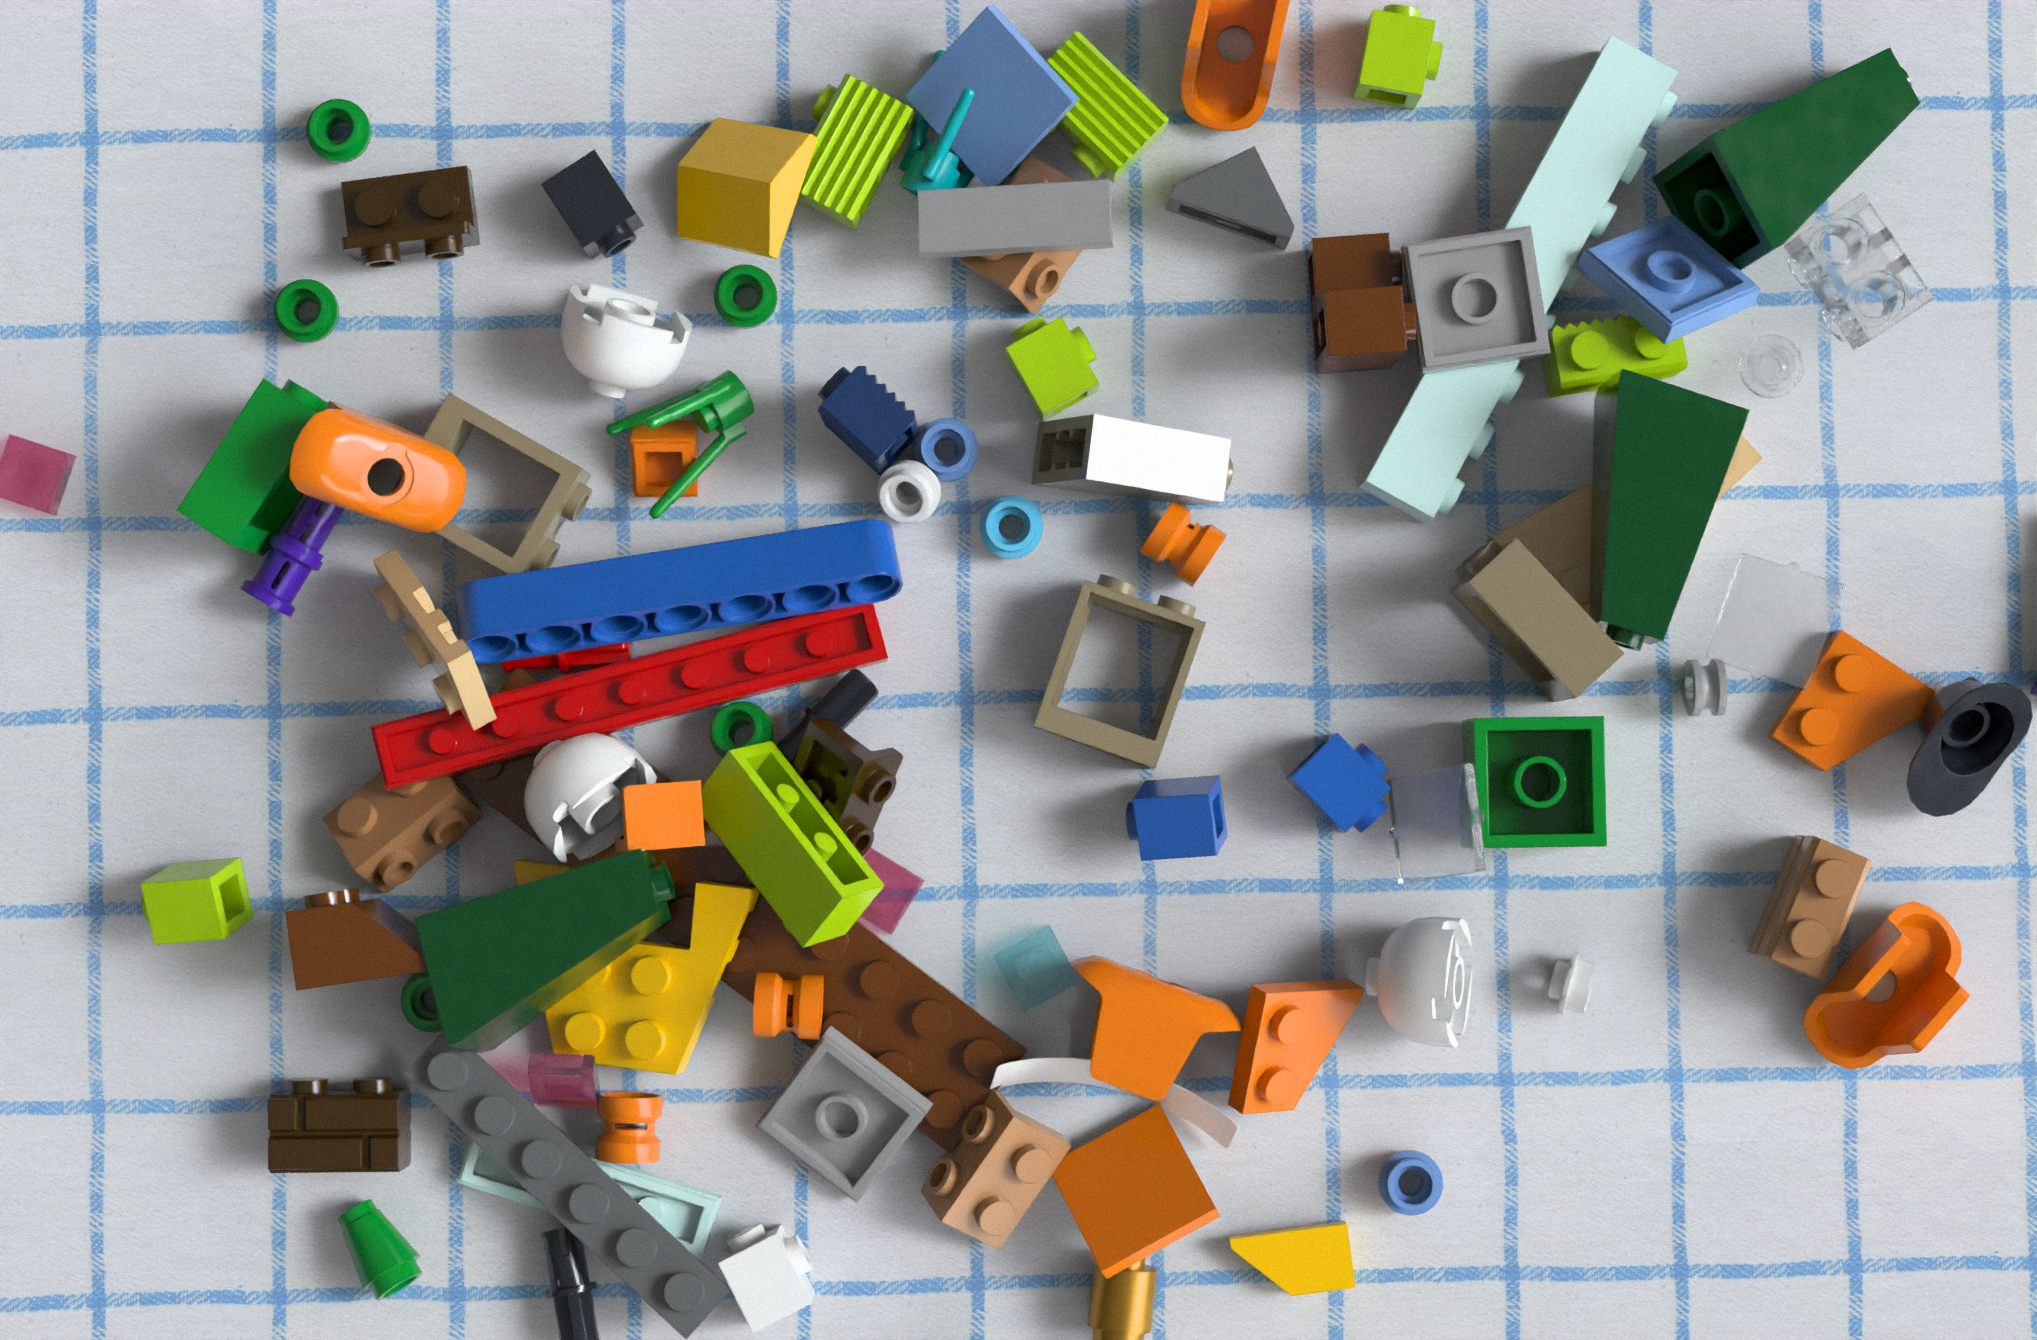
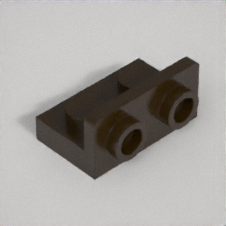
M467 166L341 182L348 236L342 237L343 251L355 261H362L363 267L385 268L396 266L401 263L400 255L425 252L426 259L430 260L453 259L464 255L463 247L480 245L472 173Z
M829 719L812 720L809 722L792 767L863 857L873 843V830L883 805L895 790L897 782L895 776L902 762L903 755L893 747L870 751Z

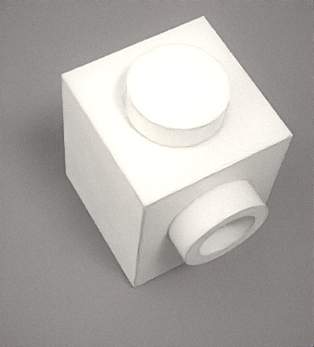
M758 1223L727 1240L731 1250L724 1253L718 1265L753 1333L812 1303L815 1291L806 1273L813 1270V1265L805 1246L797 1234L788 1238L782 1225L766 1232L762 1223Z

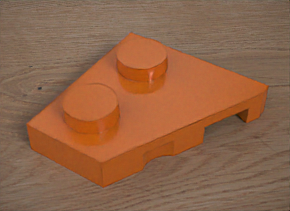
M1843 630L1834 631L1766 737L1818 771H1827L1920 717L1923 706L1936 691Z
M1350 979L1251 984L1228 1105L1242 1115L1294 1110L1360 1002L1364 988Z

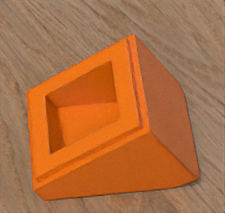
M674 420L654 429H650L644 424L632 430L630 444L634 497H662L664 492L698 458V425L694 420ZM698 478L680 497H698Z

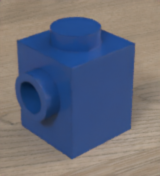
M1338 732L1330 734L1286 777L1339 833H1346L1352 826L1359 833L1363 832L1388 807L1381 800L1391 789L1381 778L1388 771L1387 767L1363 743H1360L1353 749Z
M1220 775L1146 780L1133 797V802H1128L1126 807L1128 836L1130 840H1138L1141 861L1217 856L1228 836Z

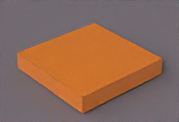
M1160 1104L1153 1106L1066 1154L1052 1174L1106 1279L1220 1217L1218 1210Z

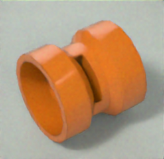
M1173 500L1139 553L1154 563L1162 562L1167 558L1171 561L1169 565L1175 569L1176 577L1193 587L1227 534L1211 524L1201 526L1196 523L1194 526L1190 523L1192 519L1190 510Z
M757 972L753 1003L754 1037H775L780 1031L794 1032L799 1039L819 1040L823 1015V975L803 974L797 980H784L778 973ZM791 995H794L793 1017H790Z
M625 1091L599 1093L598 1114L604 1120L603 1133L596 1139L595 1159L628 1164L658 1162L660 1160L661 1141L655 1135V1121L662 1116L663 1096L654 1093Z

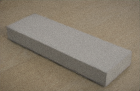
M1110 179L917 191L919 254L922 259L1113 248Z

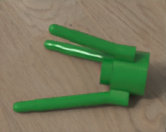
M727 370L688 392L630 414L607 425V434L613 436L644 424L648 428L654 429L690 413L695 423L704 433L709 434L714 430L719 433L718 437L650 508L649 515L653 519H658L674 504L731 443L747 434L741 421L754 413V404L744 384L732 371Z

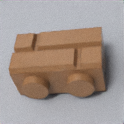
M1795 835L1747 952L1802 976L1824 981L1834 957L1831 948L1839 945L1873 861L1821 838L1809 835Z

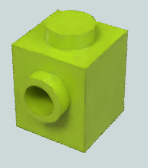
M1392 4L1386 5L1384 10L1373 9L1365 26L1352 98L1414 110L1423 94L1425 79L1435 81L1440 65L1443 43L1432 41L1436 20L1421 18V11L1405 5Z
M1041 316L1024 324L1011 334L1015 343L1006 347V359L1042 422L1098 392L1099 381L1089 366V363L1097 360V357L1089 340L1079 326L1069 331L1062 316L1050 323H1047L1044 316Z
M241 857L172 863L140 883L143 894L141 901L142 912L150 924L154 945L225 939L254 918Z

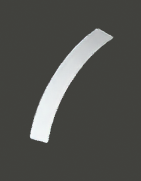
M1048 1057L1005 1063L996 1068L990 1085V1089H993L999 1085L1003 1087L1034 1082H1068L1116 1090L1154 1104H1160L1161 1107L1181 1116L1202 1129L1224 1148H1228L1238 1129L1235 1122L1212 1104L1172 1083L1163 1100L1154 1101L1094 1079L1090 1074L1091 1059Z

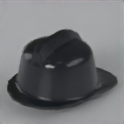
M1968 677L1963 681H1956L1943 686L1928 699L1922 708L1919 718L1922 743L1909 765L1906 782L1909 798L1920 812L1934 817L1953 815L1969 806L1986 788L2006 758L2021 743L2030 727L2033 717L2031 701L2019 687L2008 683H1987L1984 685L1974 677Z

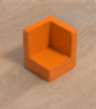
M700 780L628 785L622 788L621 801L624 839H614L615 852H629L639 848L655 850L705 846Z

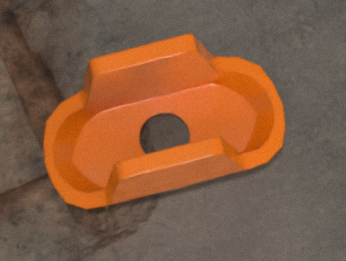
M1197 0L1181 83V100L1188 116L1199 124L1216 131H1238L1250 128L1263 115L1270 96L1290 0ZM1233 27L1246 30L1254 42L1252 54L1246 60L1237 63L1225 60L1217 50V40L1220 34Z
M329 400L324 411L314 414L303 427L294 443L290 459L289 477L295 488L301 493L355 513L419 533L442 530L454 518L460 508L466 489V469L452 452L394 423ZM383 458L395 459L402 470L400 484L389 494H375L370 489L367 480L371 466Z
M1915 901L1899 905L1848 956L1806 1009L1803 1028L1810 1043L1820 1055L1836 1065L1852 1070L1868 1067L1887 1055L1919 1053L1928 1045L1970 996L1955 980L1956 973L1961 964L1962 944L1946 919L1930 907ZM1890 970L1895 979L1893 994L1887 1000L1880 1003H1873L1867 1000L1864 996Z
M1091 955L1068 963L1100 994L1088 1058L1091 1059L1090 1074L1094 1079L1154 1101H1161L1164 1099L1201 1035L1207 1032L1243 1030V1025L1238 1015L1230 1005L1219 999L1200 994L1174 982H1166L1151 976L1149 973L1119 964L1102 956Z

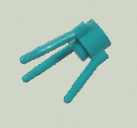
M937 50L935 52L932 65L945 52L944 50ZM971 87L963 89L936 144L927 142L923 152L922 149L929 123L918 112L908 150L898 167L905 172L899 185L918 197L917 191L967 188L969 182L974 178L975 174L966 165L960 172L956 170L961 159L949 151L975 95Z

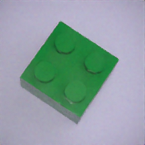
M1604 716L1502 717L1462 720L1465 847L1607 846Z

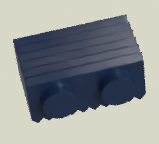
M856 366L852 372L842 367L826 382L818 393L823 402L817 411L825 426L880 476L919 435L915 411L907 410L905 401H897L895 392L888 393L886 384H879L876 375H869L866 366Z

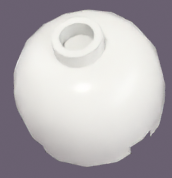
M577 284L571 286L562 315L560 338L563 352L572 366L578 372L590 378L588 387L591 390L605 396L623 398L626 390H647L664 383L676 371L684 355L692 330V323L677 311H674L672 321L656 315L654 311L657 309L659 302L623 289L590 284L587 296H583Z
M592 732L569 737L564 741H553L545 746L536 756L533 764L534 768L527 781L524 795V808L527 820L542 843L560 862H567L566 854L572 852L580 861L589 859L615 843L614 839H619L624 835L621 801L622 788L628 785L655 784L657 776L651 766L634 749L620 739Z
M1425 917L1416 918L1402 924L1385 940L1380 958L1371 957L1368 961L1366 970V991L1368 996L1378 997L1380 1014L1390 1029L1412 1042L1429 1046L1456 1048L1459 1044L1454 1034H1464L1470 1007L1472 967L1464 966L1463 960L1459 955V947L1471 948L1468 925L1462 918Z

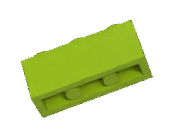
M773 741L729 750L702 786L703 817L708 822L710 829L724 843L745 871L749 881L758 888L780 917L784 927L796 938L802 948L845 935L885 886Z

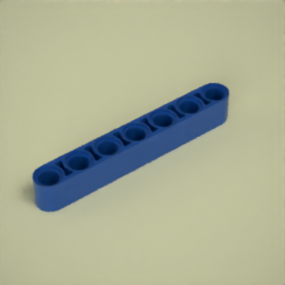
M863 519L478 579L467 582L455 592V607L459 640L463 639L469 647L475 663L490 664L873 604L896 596L901 591L903 582L891 525L882 520Z

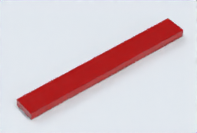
M866 604L804 614L490 695L488 697L497 718L475 731L461 710L450 715L445 707L370 726L385 788L387 791H392L538 753L553 741H564L569 737L592 732L607 735L841 674L855 668L860 669L887 662L888 655L874 604Z

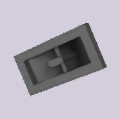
M1255 146L1173 185L1166 209L1170 212L1283 250L1286 249L1295 228Z

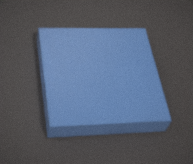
M996 5L986 6L905 95L906 99L940 135L963 89L971 87L974 90L975 95L950 148L985 187L998 186L1080 100Z
M1669 215L1583 250L1577 265V269L1663 344H1667L1754 306L1761 289L1674 215Z

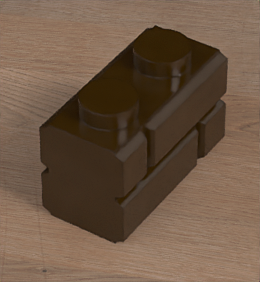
M322 1077L289 1079L288 1090L273 1093L268 1100V1130L270 1132L268 1139V1170L270 1173L402 1171L410 1166L411 1162L410 1089H392L391 1077L354 1078L353 1089H328V1078Z

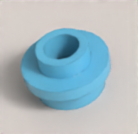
M1008 495L995 499L985 508L981 515L979 530L984 545L994 555L1004 559H1018L1028 555L1036 548L1042 536L1043 523L1038 509L1029 500L1020 496ZM1009 516L1018 518L1024 527L1022 534L1012 540L1004 538L999 532L1000 522Z

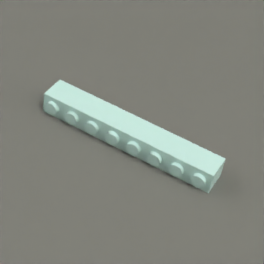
M1613 35L1609 37L1596 55L1500 229L1531 226L1548 333L1557 317L1548 312L1557 292L1560 290L1568 295L1581 275V272L1577 269L1580 259L1578 254L1589 235L1598 240L1617 209V206L1608 200L1618 181L1620 180L1628 185L1634 178L1648 152L1638 146L1649 125L1657 130L1660 129L1678 98L1677 95L1669 91L1678 74L1677 70ZM1520 360L1421 374L1360 483L1359 488L1424 524L1433 519L1437 511L1447 516L1465 485V482L1456 478L1467 456L1477 461L1495 431L1496 427L1486 421L1497 401L1508 405L1526 374V371L1517 367Z

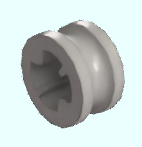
M1696 659L1686 661L1683 670V698L1688 716H1699L1704 709H1709L1714 716H1723L1725 713L1728 683L1722 659H1711L1707 666H1701Z

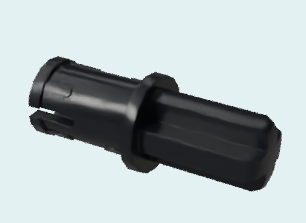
M858 669L850 670L812 709L808 705L802 709L806 715L776 744L777 748L792 766L810 721L827 718L844 730L878 696L879 691L877 687Z
M564 1227L568 1254L563 1255L559 1230L554 1229L541 1232L551 1282V1290L545 1291L546 1298L553 1297L560 1340H600L592 1296V1289L598 1287L597 1281L590 1282L584 1244Z

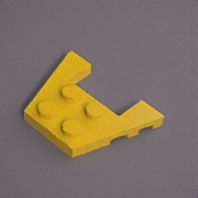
M521 859L515 861L514 870L517 885L520 886L574 869V866L564 863ZM710 881L696 883L690 947L641 940L545 1011L554 1058L671 1075L684 1072L716 998L713 994L727 963L732 961L740 940L737 938L748 912L753 911L758 900V888Z

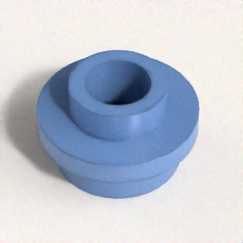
M941 418L930 422L920 431L915 443V456L917 462L930 468L939 481L953 482L965 477L973 469L978 457V444L974 433L966 424L952 418ZM952 440L958 445L959 453L953 461L942 462L935 456L934 450L940 441Z
M1404 1150L1393 1154L1385 1161L1379 1172L1378 1188L1385 1203L1394 1211L1403 1215H1420L1430 1210L1438 1202L1443 1190V1177L1438 1165L1428 1155L1415 1150ZM1410 1170L1418 1172L1421 1177L1419 1188L1413 1193L1402 1192L1398 1185L1400 1176Z

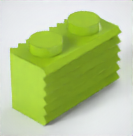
M1076 31L1046 62L1080 100L1048 134L1052 135L1056 130H1059L1074 146L1069 153L1082 170L1094 179L1104 174L1114 184L1167 130L1169 119L1079 31Z
M845 74L838 88L831 84L825 87L814 107L812 118L819 123L812 135L817 137L818 140L797 200L856 230L885 175L889 171L891 164L895 160L908 132L911 130L915 119L913 109L908 105L899 102L895 98H891L886 93L878 91L876 88L867 85L850 74Z
M1619 314L1614 319L1607 316L1601 322L1594 318L1588 324L1582 320L1576 326L1569 322L1564 328L1556 325L1548 333L1551 353L1541 357L1549 398L1598 390V387L1621 369L1660 380L1676 376V374L1685 370L1688 365L1683 337L1663 344L1630 314L1627 317Z

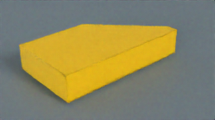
M1345 1221L1228 1236L1229 1246L1234 1252L1291 1296L1356 1288L1348 1226Z

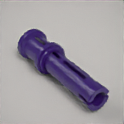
M310 496L306 497L286 532L284 533L279 530L276 535L272 534L268 541L272 549L253 580H244L240 587L244 592L290 618L296 610L292 605L293 600L310 572L319 571L322 567L323 562L321 560L324 555L320 554L319 551L345 510L328 503L322 515L317 517V512L324 501ZM310 525H313V530L304 544L301 543L300 540ZM290 562L288 571L278 587L274 589L273 586L285 565Z

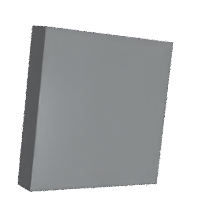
M1531 226L1402 245L1400 250L1408 302H1413L1416 313L1415 347L1420 375L1543 357L1551 353Z
M830 1026L755 1126L857 1203L925 1117L933 1103L834 1027Z

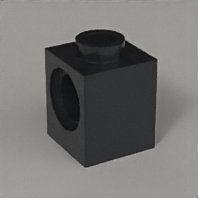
M595 149L541 184L591 259L601 253L605 258H609L622 252L636 240L637 236L634 232L644 226Z

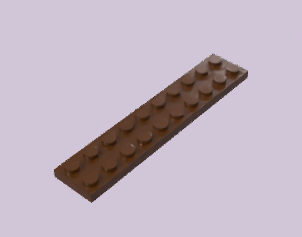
M516 668L498 693L541 683L542 681L529 671ZM607 734V735H606V736H610V737L616 738V737H614L612 734ZM538 753L451 775L544 845L528 822L524 808L527 781L534 768V760ZM646 761L657 776L656 783L674 782ZM704 817L705 846L645 850L655 857L656 862L664 861L673 881L675 898L667 900L671 919L657 928L656 931L674 945L690 947L696 883L710 881L756 887L749 881L745 871L724 843L712 832ZM613 843L595 856L582 861L573 852L566 854V863L574 866V868H578L626 852H615V843ZM760 891L753 911L748 912L737 939L740 942L732 961L726 964L720 980L753 1004L757 972L778 973L784 980H797L803 974L823 975L824 996L820 1039L830 1026L834 1027L933 1103L932 1107L916 1128L949 1153L952 1152L963 1137L962 1126L969 1111L977 1105H984L991 1093L990 1085L996 1068L1005 1063L1020 1061L1027 1051V1048L858 920L845 935L802 948L796 938L784 927L782 920ZM791 995L790 1017H793L794 995ZM800 1039L811 1049H813L819 1041L814 1039ZM1001 1085L993 1088V1090L997 1091Z

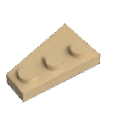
M395 548L374 559V565L382 582V585L373 589L374 594L391 623L402 618L407 625L409 631L403 633L402 637L418 666L422 668L431 663L437 672L438 677L431 680V683L448 713L451 715L461 710L474 731L495 720L497 717L471 650L463 639L457 640L449 620L440 608L435 609L424 586Z

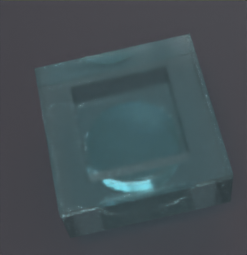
M1050 925L993 955L1023 1012L1080 983L1075 971L1068 964L1070 962Z

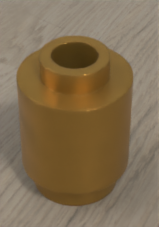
M1146 1258L1108 1279L1101 1272L1097 1262L1093 1263L1087 1323L1088 1326L1093 1328L1092 1340H1144V1335L1151 1332L1157 1268L1145 1265Z

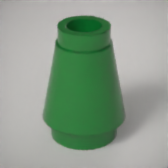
M372 1199L354 1206L338 1218L364 1291L371 1289L377 1301L397 1293L423 1274L416 1262L420 1257L419 1253L393 1226L380 1209H377Z

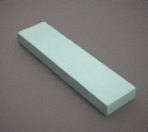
M470 1139L457 1183L548 1211L477 1143ZM584 1152L699 1260L703 1258L723 1195L622 1163L600 1161L595 1159L594 1154Z

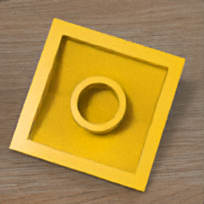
M717 117L677 165V236L688 241L777 259L818 138L809 133Z

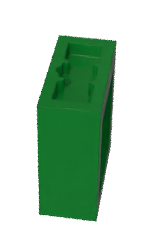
M263 378L176 511L229 545L265 556L271 547L268 541L272 534L276 535L279 530L283 529L305 495L295 488L289 477L290 459L294 443L307 422L314 414L324 411L328 402L290 379L287 380L281 389Z

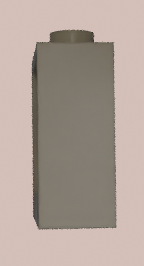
M448 393L423 438L442 446L457 457L474 427H477L560 474L513 557L451 522L442 530L433 532L507 574L550 568L560 550V544L554 540L565 520L568 519L575 522L590 499L592 489L587 487L586 484L591 474L455 395ZM402 474L391 492H393L400 484Z
M1517 538L1500 547L1494 540L1490 541L1486 546L1482 545L1455 570L1462 580L1450 592L1552 702L1577 698L1625 654Z
M1100 574L1097 584L1084 580L1033 727L1155 769L1206 622L1193 618L1196 607L1163 595H1160L1156 605L1133 597L1136 586L1123 580ZM1092 605L1182 635L1147 738L1057 707Z

